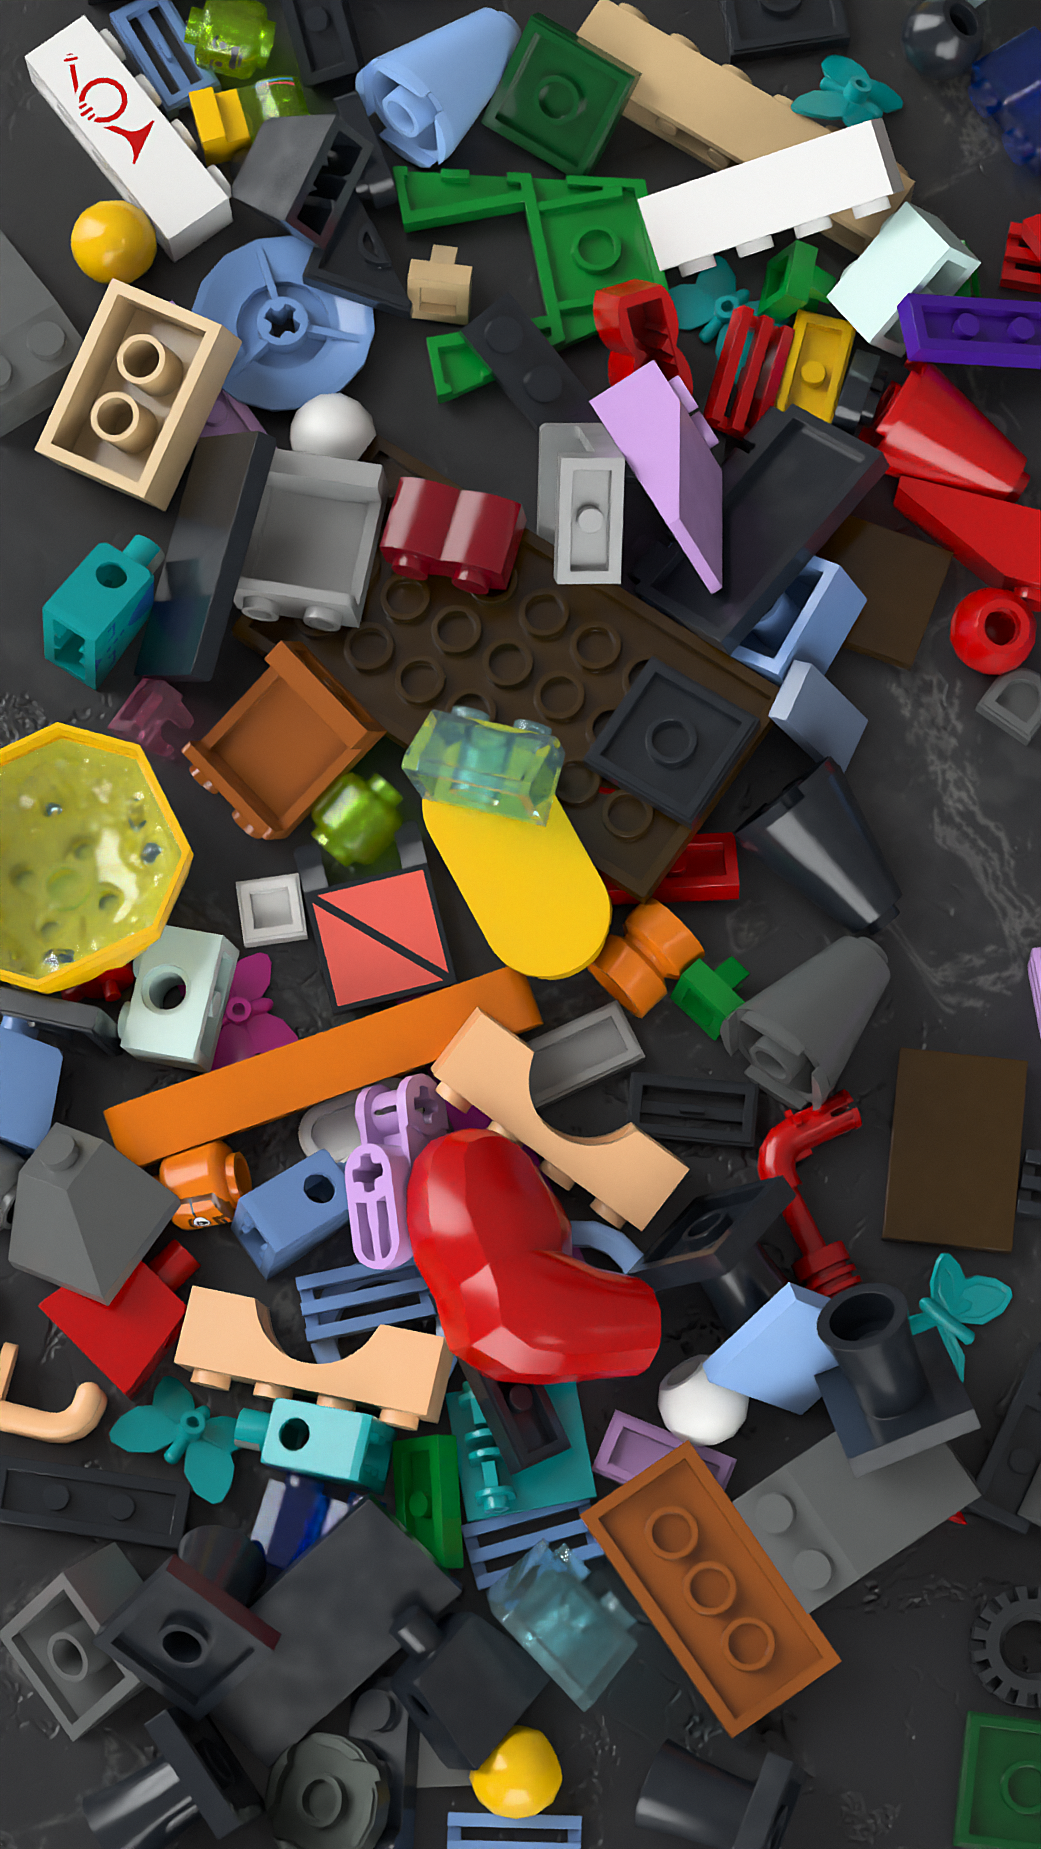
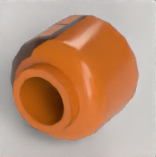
M220 1140L206 1142L164 1157L161 1161L160 1174L153 1176L154 1179L180 1199L181 1206L171 1220L177 1227L186 1231L232 1222L239 1198L252 1191L250 1170L243 1154L240 1152L233 1153L232 1149Z

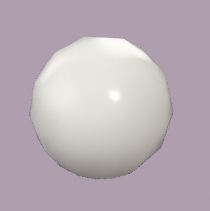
M341 393L320 394L309 400L297 410L290 429L292 451L358 461L376 436L372 416L358 401Z
M706 1354L691 1357L672 1369L662 1380L658 1396V1408L668 1430L680 1441L685 1442L689 1440L692 1445L697 1447L715 1445L733 1437L746 1420L749 1396L708 1381L702 1364L711 1355Z

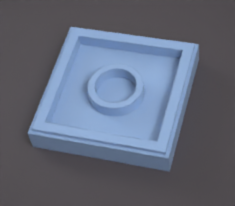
M787 1283L702 1364L708 1381L799 1415L805 1413L822 1397L814 1376L839 1366L833 1355L819 1338L816 1328L818 1316L831 1298L793 1283Z

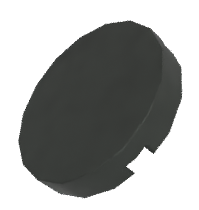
M325 1732L307 1736L309 1738L303 1739L299 1744L289 1746L280 1755L268 1777L264 1801L267 1820L273 1821V1827L278 1836L273 1838L279 1849H373L386 1826L390 1803L386 1772L373 1750L355 1737Z

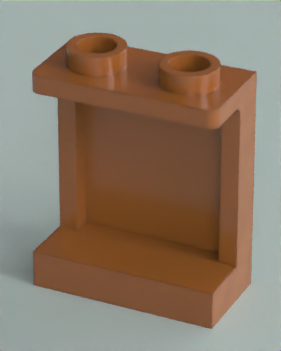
M280 641L264 658L270 665L265 673L203 739L189 741L181 750L193 764L189 771L194 779L213 794L220 792L235 808L232 812L235 822L255 839H260L261 837L265 840L286 839L387 732L303 642Z

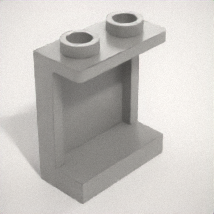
M544 423L540 426L537 535L555 546L554 579L557 584H621L625 457L602 423Z
M275 449L233 600L236 608L242 609V613L246 616L261 621H277L280 615L303 619L306 625L323 631H338L341 625L359 628L390 489L383 465Z

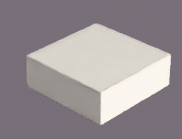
M299 873L236 882L245 948L308 939Z

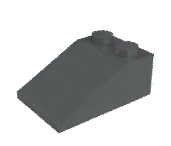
M0 230V437L56 403L84 341L55 298Z
M835 1431L732 1503L805 1612L809 1614L984 1493L948 1441L855 1478L838 1434Z

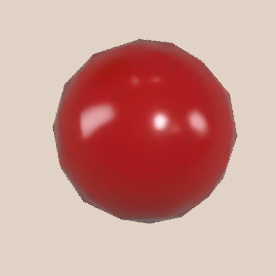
M984 587L969 593L957 605L951 618L949 640L957 657L968 667L983 674L1001 675L1016 669L1028 658L1035 644L1037 622L1029 604L1012 591L1003 588Z

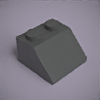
M115 1542L63 1571L0 1630V1639L72 1741L87 1733L149 1686L92 1643L100 1625L144 1583L136 1569L130 1564Z

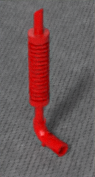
M845 1089L829 1097L817 1110H813L812 1105L795 1114L792 1113L791 1109L784 1111L785 1119L768 1132L760 1146L757 1164L760 1181L783 1175L796 1194V1197L782 1212V1215L804 1256L791 1265L799 1284L806 1282L807 1286L804 1288L831 1299L840 1292L859 1285L863 1281L860 1275L853 1277L852 1273L857 1269L854 1263L847 1265L846 1262L851 1257L842 1240L826 1245L798 1190L803 1183L797 1174L795 1166L797 1162L813 1155L811 1148L849 1130L862 1127V1119L857 1107L832 1117L849 1108L848 1104L854 1101ZM961 1510L947 1519L968 1525Z

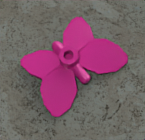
M259 952L242 958L236 964L211 1071L298 1041V1036L283 1019L267 1013L272 1009L274 1003L269 998H262L270 984L272 962L267 954ZM178 985L181 996L185 997L186 985Z

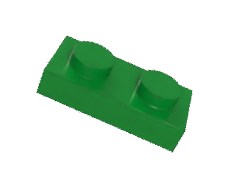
M437 1434L393 1441L396 1519L447 1570L464 1568L456 1435Z

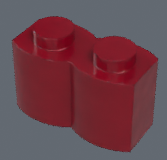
M400 477L379 547L386 562L392 564L391 569L403 577L414 580H426L429 574L448 576L452 578V584L461 590L475 594H487L489 588L507 589L527 519L522 504L504 497L477 491L459 490L426 479Z

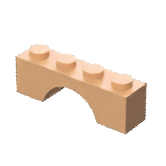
M477 1006L431 1066L433 1075L441 1081L435 1091L465 1114L474 1105L493 1120L487 1127V1130L498 1132L513 1140L520 1147L526 1144L542 1156L544 1160L538 1168L566 1190L570 1191L577 1182L593 1194L596 1198L590 1204V1207L612 1225L621 1229L629 1221L639 1230L643 1231L689 1171V1168L679 1157L632 1122L611 1133L596 1137L569 1135L546 1123L537 1114L529 1092V1071L534 1051L526 1042Z
M192 1285L174 1363L189 1372H193L190 1382L200 1386L229 1391L231 1380L255 1385L253 1396L265 1400L275 1401L277 1397L292 1400L294 1393L317 1398V1405L355 1412L356 1407L379 1411V1420L385 1424L417 1431L419 1420L439 1423L454 1354L449 1351L446 1338L380 1324L369 1341L354 1354L332 1363H304L289 1357L280 1346L273 1331L269 1308L251 1297Z

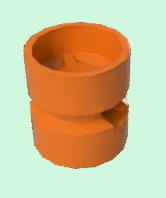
M652 897L645 905L640 903L626 917L627 920L623 924L625 936L608 934L605 938L606 943L599 956L587 966L600 985L615 1000H618L619 1004L638 1018H643L667 994L665 977L678 980L699 958L702 960L705 957V951L693 933L668 908Z

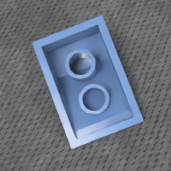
M813 556L730 657L780 688L794 660L811 663L825 675L867 602V598L840 565Z

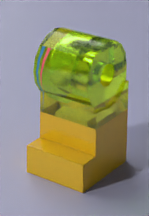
M292 75L272 76L254 85L215 94L212 87L188 92L193 118L207 166L230 161L233 154L240 148H251L263 122L270 117L310 115L301 82Z

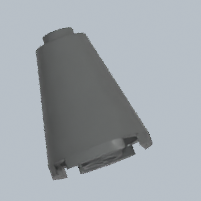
M844 936L736 1008L739 1010L732 1011L723 1020L720 1029L725 1049L731 1057L738 1049L751 1064L744 1071V1074L753 1083L759 1084V1088L775 1100L797 1110H802L808 1102L813 1103V1110L819 1109L829 1098L890 980V971L887 966L888 958L878 944L866 937H859L857 939L852 936Z

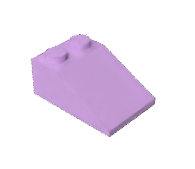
M652 360L589 402L712 595L722 588V470L709 450L717 445L719 441L700 411L689 416V413L698 408V405L679 375L667 381L655 361Z

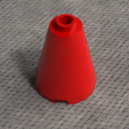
M907 360L903 367L911 372L903 386L893 380L890 382L879 399L870 428L862 427L857 439L883 452L890 465L884 474L899 479L903 475L1015 503L1023 493L1031 477L1029 473L1024 471L1027 457L933 362Z

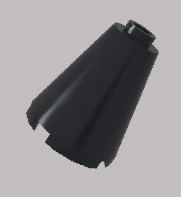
M827 756L782 789L783 792L767 804L765 802L733 832V835L739 841L740 846L852 934L865 928L870 936H872L900 914V910L896 907L895 903L903 894L841 766L831 756Z

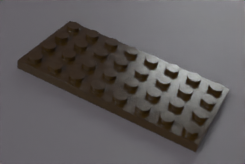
M376 434L358 461L383 465L390 489L359 628L341 625L338 631H323L306 625L303 619L279 615L277 621H261L242 613L231 628L234 638L264 658L280 641L303 642L387 730L384 736L433 768L449 752L474 741L497 740L520 748L532 757L542 770L599 875L645 905L775 724L768 715L780 687L702 640L691 631L616 584H557L554 579L555 546L526 527L523 531L507 589L489 588L487 594H475L457 588L452 584V578L448 576L429 574L426 580H414L395 573L391 569L392 564L386 562L379 546L400 477L426 479L459 490L465 489ZM651 656L759 718L761 722V727L693 830L584 767L582 760ZM601 787L615 789L611 794L599 793Z

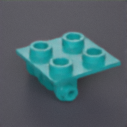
M468 1381L462 1383L463 1391L445 1394L452 1435H456L458 1471L467 1522L597 1498L576 1381L544 1384L572 1448L512 1476L508 1471Z

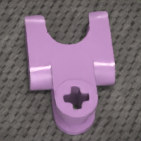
M423 1073L405 1077L399 1083L397 1090L392 1091L389 1087L381 1084L364 1088L358 1094L355 1103V1118L358 1130L360 1131L361 1145L356 1147L348 1157L345 1166V1185L353 1250L358 1261L372 1269L392 1270L401 1266L413 1256L407 1224L408 1181L417 1156L430 1141L446 1135V1129H449L444 1098L435 1091L438 1084L430 1076ZM423 1107L425 1108L424 1113L415 1110ZM380 1110L386 1114L377 1116L376 1112Z

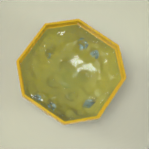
M56 722L0 749V980L10 983L13 988L29 993L37 991L43 994H51L78 986L94 979L106 970L123 967L145 952L152 943L160 939L188 876L194 854L140 745Z

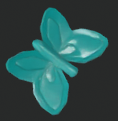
M834 54L827 56L822 63L825 77L820 81V90H814L798 96L792 103L791 110L797 114L819 119L842 120L847 127H851L868 120L881 118L883 112L889 113L900 110L904 103L901 97L886 84L870 79L866 70L854 60Z
M714 256L717 266L700 271L696 284H680L670 289L669 295L677 311L679 329L690 331L707 324L699 332V338L704 343H710L719 332L715 350L719 360L733 309L746 305L754 309L753 315L757 316L760 301H749L750 291L748 289L736 291V276L729 264L721 256ZM790 316L779 324L774 323V325L777 327L786 325L790 320ZM748 331L735 375L734 383L736 385L741 368L745 366L754 333Z
M941 1253L936 1260L930 1280L931 1298L927 1297L920 1300L919 1307L923 1313L909 1316L912 1335L937 1326L963 1383L965 1355L957 1339L965 1345L971 1344L975 1339V1333L962 1323L985 1324L1004 1312L1013 1295L1011 1288L996 1278L980 1275L965 1278L959 1263L952 1255Z
M165 1376L161 1379L154 1390L152 1405L137 1406L122 1415L109 1432L111 1442L127 1452L155 1453L171 1444L164 1454V1459L172 1465L178 1463L186 1450L184 1473L196 1495L213 1505L222 1503L231 1488L235 1466L230 1454L242 1449L234 1444L237 1419L229 1416L210 1418L211 1411L206 1405L195 1409L192 1394L178 1379L172 1376Z

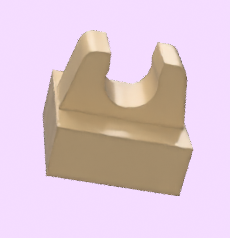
M433 245L430 261L411 259L407 285V296L413 303V315L411 318L462 325L468 324L471 309L473 267L456 265L458 247Z

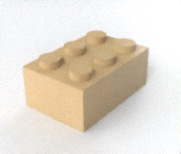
M112 278L36 445L35 451L58 465L166 512L243 341L217 322Z

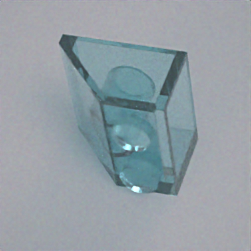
M453 706L451 713L432 709L405 753L401 766L421 797L431 801L546 827L565 757V751L558 738L551 736L552 729L528 720H515L513 727L489 722L490 716L487 713L465 706Z
M543 1538L486 1591L491 1611L581 1710L585 1712L595 1703L637 1648L638 1643L628 1629L636 1622V1619L610 1591L600 1599L583 1581L591 1571L566 1543L555 1550Z

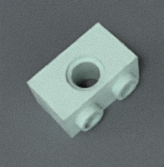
M166 925L160 939L152 943L145 952L133 960V973L137 979L131 1002H125L120 1011L118 1019V1036L122 1039L120 1046L140 1061L204 1073L210 1072L240 951L223 935ZM176 985H186V994L183 1001L173 1009L164 1010L163 999L165 994Z

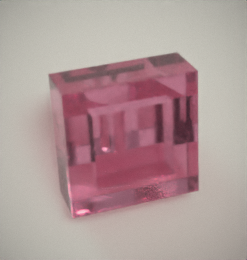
M142 678L107 729L121 740L138 744L146 751L156 755L170 756L175 749L162 739L161 726L165 721L171 720L180 728L190 729L194 719L181 702L183 695L167 682Z

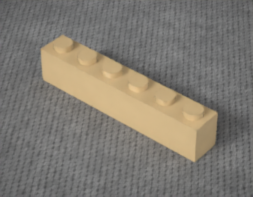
M599 0L577 32L578 36L642 73L622 115L717 172L841 130L831 125L823 127L804 115L794 113L791 110V105L794 101L782 95L770 96L753 86L750 78L740 69L729 64L720 66L701 55L700 50L692 41L679 34L673 33L670 36L650 25L646 16L629 4L620 3L616 5L610 0ZM896 162L905 190L888 196L891 208L859 219H855L852 208L829 215L832 228L820 231V233L861 256L880 233V229L886 219L896 213L906 201L911 202L915 181L909 178L907 171Z

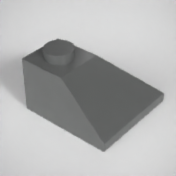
M56 1122L19 1171L8 1261L16 1269L109 1306L181 1206L180 1199L106 1141Z

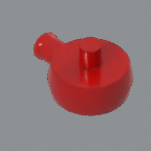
M131 960L123 967L106 970L94 979L78 986L61 990L63 1000L76 1003L85 997L92 999L105 998L107 1002L118 1000L121 997L120 992L128 988L135 979L133 961Z

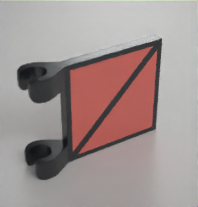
M416 820L401 821L394 824L393 827L402 868L328 886L319 847L316 844L299 846L294 850V857L334 1016L439 991L458 984Z

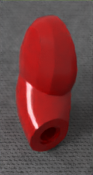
M464 1128L430 1141L414 1160L408 1181L407 1224L414 1262L436 1301L440 1323L449 1351L486 1378L503 1382L544 1385L635 1376L648 1369L659 1349L661 1340V1309L653 1288L639 1277L599 1269L573 1257L572 1225L559 1199L546 1185L533 1159L513 1140L493 1130Z

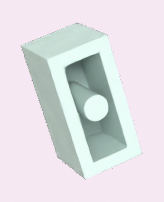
M906 201L896 213L886 219L880 229V233L862 255L847 266L841 275L840 281L827 295V298L869 344L902 357L906 352L897 310V305L908 293L953 296L981 262L937 216Z

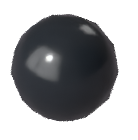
M920 0L911 7L901 23L900 46L904 59L921 76L935 80L954 79L965 74L982 53L984 39L983 22L976 9L966 0Z

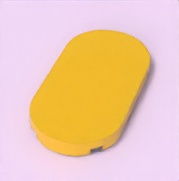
M497 740L474 741L449 752L435 766L426 782L422 800L423 817L431 838L490 947L507 967L530 977L558 980L582 971L599 956L606 943L605 938L609 933V926L612 920V903L604 882L542 770L526 752L512 744Z

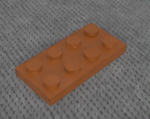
M689 1440L579 1515L583 1524L731 1739L842 1661L810 1614L805 1612Z

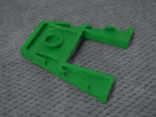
M408 166L392 167L404 233L525 211L546 316L531 318V320L556 352L598 334L593 315V301L597 290L629 280L640 279L661 284L669 293L665 271L659 270L637 199L648 196L645 179L566 175V180L532 178L531 173L507 172V177L470 175L469 170L441 168V173L411 172L408 171ZM458 332L426 338L438 404L450 401L495 380Z

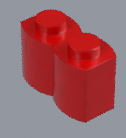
M640 279L629 280L597 290L593 301V315L598 334L605 346L610 350L608 359L610 386L612 387L654 360L667 381L679 375L693 396V380L690 367L685 356L676 346L679 330L677 311L667 290L661 284Z

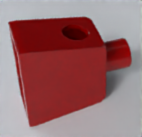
M173 1239L147 1265L142 1260L109 1306L61 1287L45 1298L38 1307L132 1400L140 1392L181 1335L187 1306L174 1292L201 1265L177 1240Z

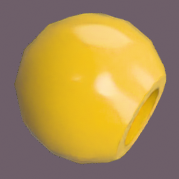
M100 201L87 208L74 225L71 236L73 257L82 271L97 283L109 285L112 278L130 284L145 274L152 265L157 252L156 229L147 215L132 203L126 201Z
M513 1725L479 1769L470 1770L469 1775L478 1801L493 1814L513 1819L535 1816L554 1801L562 1784L561 1768L548 1739L540 1730L523 1725Z

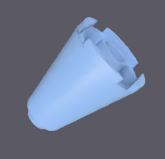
M485 7L369 61L357 73L356 91L360 96L367 116L369 117L376 112L386 126V129L379 134L384 142L399 156L419 167L429 168L436 161L440 164L448 159L493 96L521 38L520 28L507 13Z

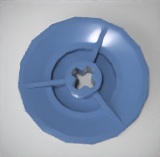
M294 236L256 239L224 255L201 282L191 311L223 325L243 341L221 389L240 403L272 412L296 410L320 394L342 392L365 365L375 334L372 307L303 284L302 275L314 246ZM287 318L293 319L295 334L285 331L280 338L274 337L272 322L282 325Z

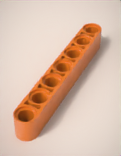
M504 967L129 1100L103 1111L115 1149L140 1168H144L161 1162L164 1157L206 1142L223 1140L310 1109L319 1103L353 1090L358 1091L364 1086L374 1085L376 1082L386 1078H397L425 1068L426 1064H434L477 1006L515 1035L541 1026L544 1022L527 975L521 974L509 967Z

